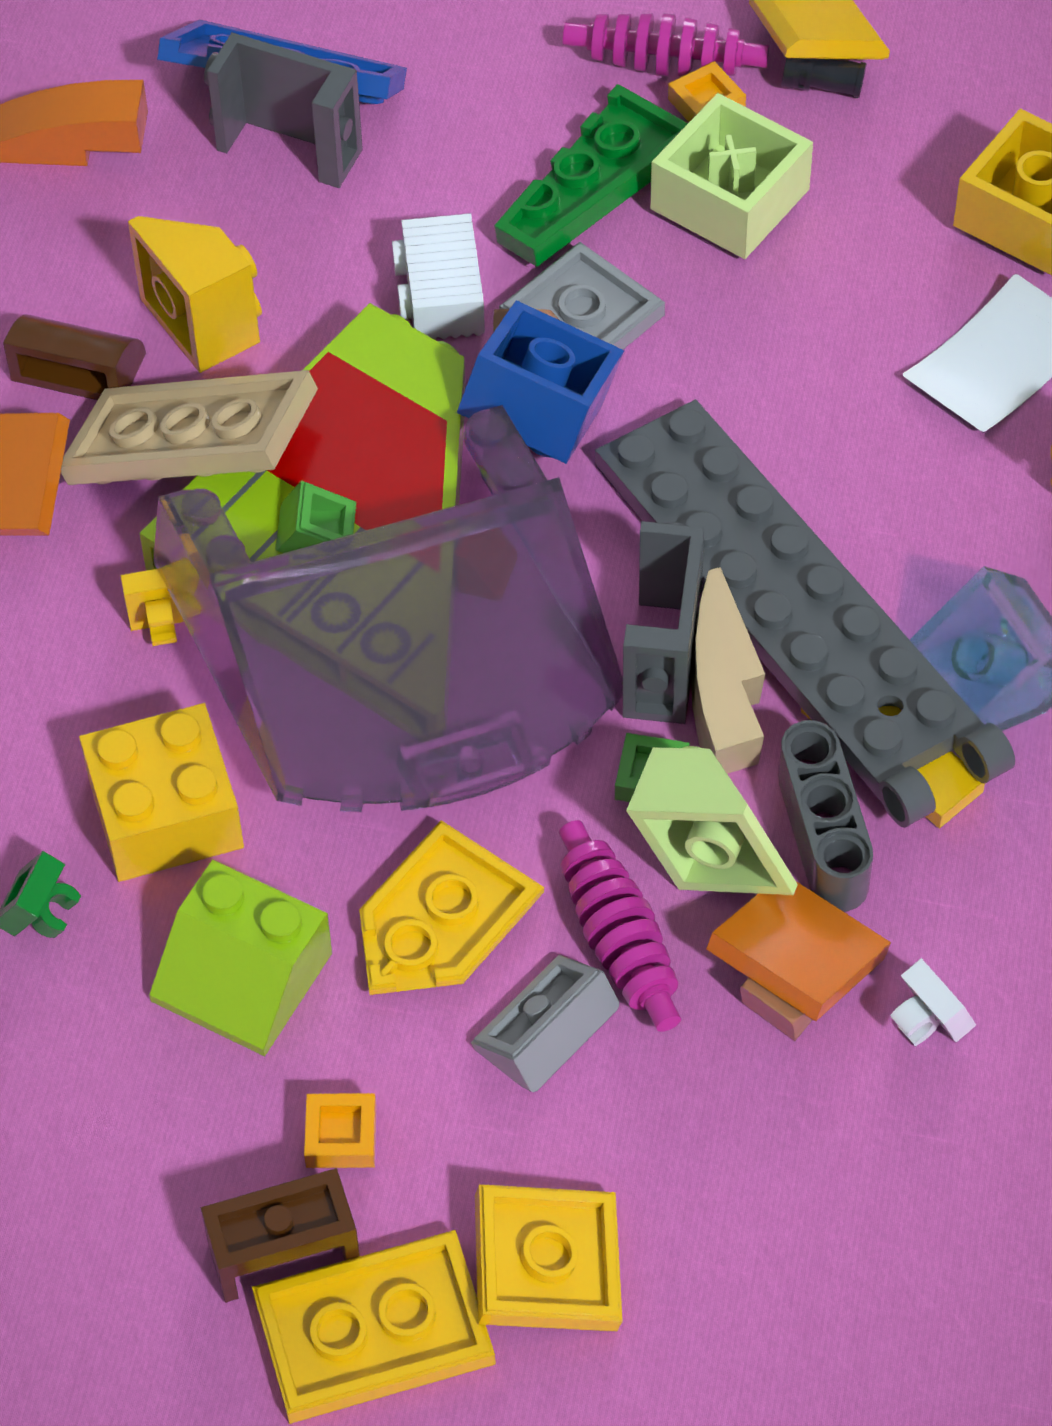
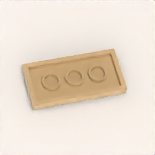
M309 370L105 388L64 455L61 474L68 485L90 483L107 484L116 481L142 479L154 481L169 477L195 475L206 477L221 473L248 471L259 473L266 470H274L318 388Z

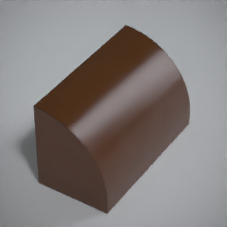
M28 314L20 316L13 323L3 342L11 381L93 400H98L105 388L131 386L146 355L144 344L139 339Z

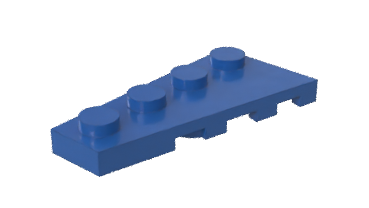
M200 19L160 37L157 60L205 68L211 54L214 52L219 53L233 32L356 69L359 101L370 104L384 103V99H389L404 90L407 67Z

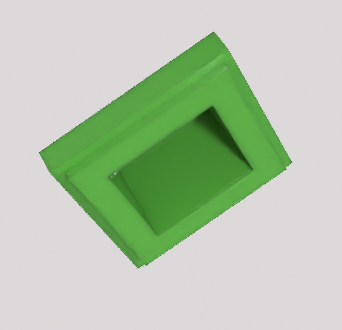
M301 480L281 504L276 551L296 555L348 556L352 552L356 501Z

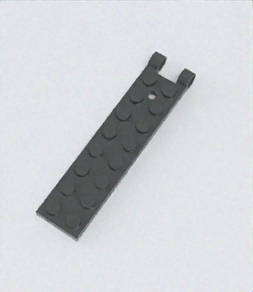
M696 399L595 449L596 467L642 521L655 523L678 522L686 526L705 527L702 591L704 590L708 571L721 567L759 659L811 720L824 723L835 731L845 760L883 803L890 817L899 826L906 828L935 811L936 803L933 792L926 779L917 769L954 750L962 759L969 773L980 783H987L1014 768V751L1002 730L993 723L984 724ZM882 706H895L902 709V711L898 715L887 716L882 714L878 708Z

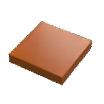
M798 882L794 895L757 894L712 932L706 949L814 1021L821 1018L878 966L887 955L891 944L890 941Z

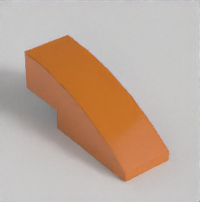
M101 80L73 83L39 90L0 104V163L88 166L90 151L141 153L148 115L144 80Z

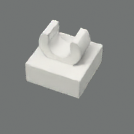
M922 958L901 975L914 994V997L903 1002L890 1016L915 1047L925 1041L937 1029L939 1024L955 1042L959 1041L976 1026L964 1005Z

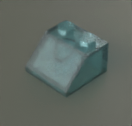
M984 566L910 639L984 724L993 723L1004 731L1044 714L1052 707V616L1025 578Z

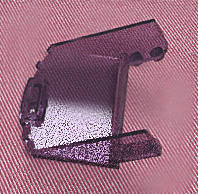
M503 405L473 414L468 419L464 432V443L480 469V475L492 496L258 561H250L245 552L244 544L238 539L220 505L218 496L207 489L181 490L158 496L154 547L155 566L276 801L298 806L302 805V798L341 803L340 811L362 812L363 804L399 802L401 811L446 805L478 797L511 785L550 765L551 756L569 746L572 742L578 745L590 736L593 725L608 710L612 711L622 698L623 677L560 478L547 480Z

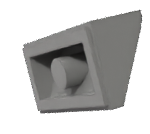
M558 955L474 1038L471 1044L475 1051L521 1087L531 1092H536L617 1011L619 1000L602 970Z

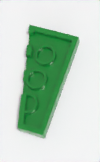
M617 84L607 95L608 105L600 114L592 112L580 126L581 136L570 149L562 147L550 160L552 170L543 180H533L494 225L497 243L534 266H539L651 182L652 161L688 123Z

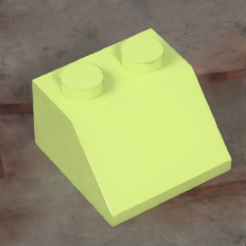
M685 746L683 748L653 747L626 811L679 890L794 895L798 885L711 749L697 746Z

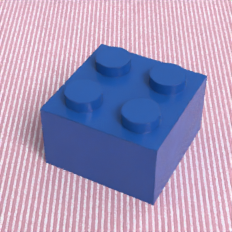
M516 300L478 354L457 413L473 420L479 427L487 431L499 432L529 446L533 452L540 456L554 458L567 464L600 411L625 350Z

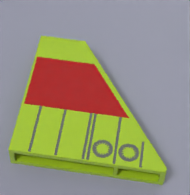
M369 303L303 369L309 370L318 390L275 469L259 473L248 471L213 474L206 477L197 475L139 534L146 570L183 564L188 597L438 752L445 744L454 601L453 554L457 546L465 419L464 416L457 413L466 388L464 356L460 355L450 344L432 339L413 328L403 317L397 314H389ZM301 480L356 501L352 552L348 556L296 555L276 551L281 504Z

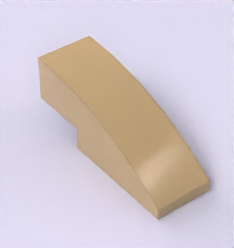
M721 567L708 571L700 601L692 658L691 687L692 708L700 748L711 749L728 774L758 765L764 735L751 705L760 703L765 672Z

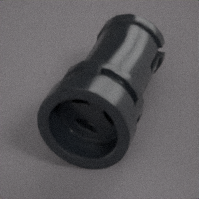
M786 58L781 87L807 91L810 90V87L859 98L867 63H858L844 59Z

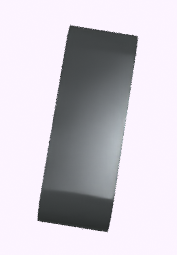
M804 720L789 727L781 740L778 774L779 786L810 890L843 912H848L858 908L865 901L869 892L873 864V847L839 738L828 725L815 720ZM802 760H811V761H814V762H817V763H816V764H806V763H803V762H800V761H802ZM828 813L835 817L822 818L815 814ZM844 867L850 869L852 872L839 873L833 871L831 868Z

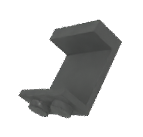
M233 32L219 53L214 52L209 57L204 71V82L209 86L211 100L209 122L214 126L217 151L227 154L245 124L248 123L315 144L319 182L336 188L341 187L363 150L356 69Z
M641 521L639 605L679 609L681 611L678 629L626 624L623 644V718L686 724L696 625L702 597L705 527L686 526L678 522L655 523Z

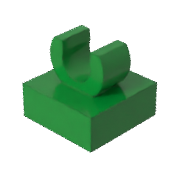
M42 851L18 872L0 907V928L15 937L32 924L39 934L48 938H55L65 930L67 924L53 916L49 909V902H55L62 908L70 910L79 902L81 895L71 885L56 883L65 866L63 862Z

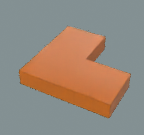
M60 413L0 414V536L50 535L70 419Z

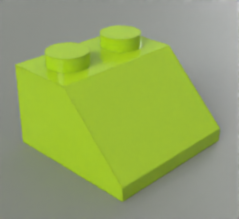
M212 859L177 910L149 994L150 1001L265 1057L332 955L328 913Z

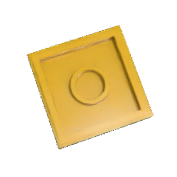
M479 1184L474 1195L478 1325L617 1332L623 1319L616 1192Z

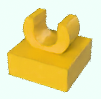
M183 564L121 575L131 631L149 628L153 646L177 642L174 624L192 621Z

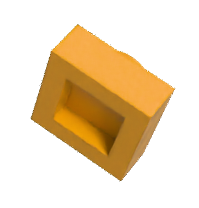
M715 61L668 83V100L688 122L717 93L746 107V94Z
M375 1093L307 1094L304 1146L306 1168H375L377 1109Z

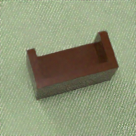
M337 1168L200 1207L209 1249L225 1303L239 1299L235 1277L337 1247H341L345 1261L360 1257L356 1226Z

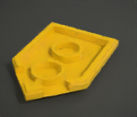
M749 0L750 6L786 58L884 60L889 57L890 50L853 0Z
M440 820L359 909L369 994L375 995L464 984L544 893V887Z

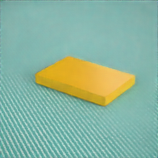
M456 1230L252 1287L289 1424L496 1365L495 1352L486 1325H478V1300Z

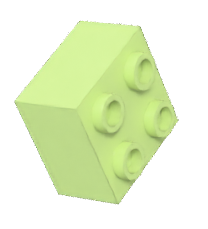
M717 93L652 161L650 209L733 254L746 259L809 191L813 142Z

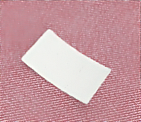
M1018 274L1013 275L1001 290L962 329L917 365L904 372L903 377L982 432L987 431L1021 406L1052 378V297Z

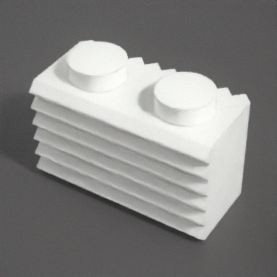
M471 213L401 220L403 240L392 241L395 276L407 275L408 283L397 285L400 316L405 320L412 319L413 328L432 339L440 337L445 340L448 336L456 339L461 334L465 337H469L473 333L477 336L485 332L484 300Z

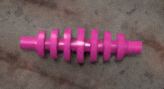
M653 13L640 15L637 30H631V14H619L615 28L609 27V14H597L595 21L590 22V25L565 22L563 45L587 47V50L591 51V58L601 62L604 61L606 49L613 50V64L622 67L626 65L628 52L635 53L634 69L642 72H647L650 55H656V75L668 76L672 57L679 58L678 76H685L691 73L694 60H701V67L714 61L724 63L723 71L728 76H734L737 67L741 68L742 65L767 68L769 45L746 43L744 39H740V30L729 28L727 39L719 40V25L707 23L704 38L697 37V20L685 17L682 35H675V14H663L659 33L653 32Z
M580 820L566 823L559 830V835L568 851L561 862V868L565 880L569 882L568 889L572 901L576 905L575 910L579 923L584 927L583 935L589 947L595 950V955L602 966L609 970V976L615 985L623 990V997L631 1008L636 1010L647 1009L657 1031L665 1032L673 1029L681 1022V1017L671 999V996L678 988V981L673 968L669 967L671 960L666 946L662 944L663 937L658 923L654 921L655 914L649 902L643 898V894L636 883L629 879V873L622 863L616 860L615 853L607 842L602 840L592 841L583 822Z

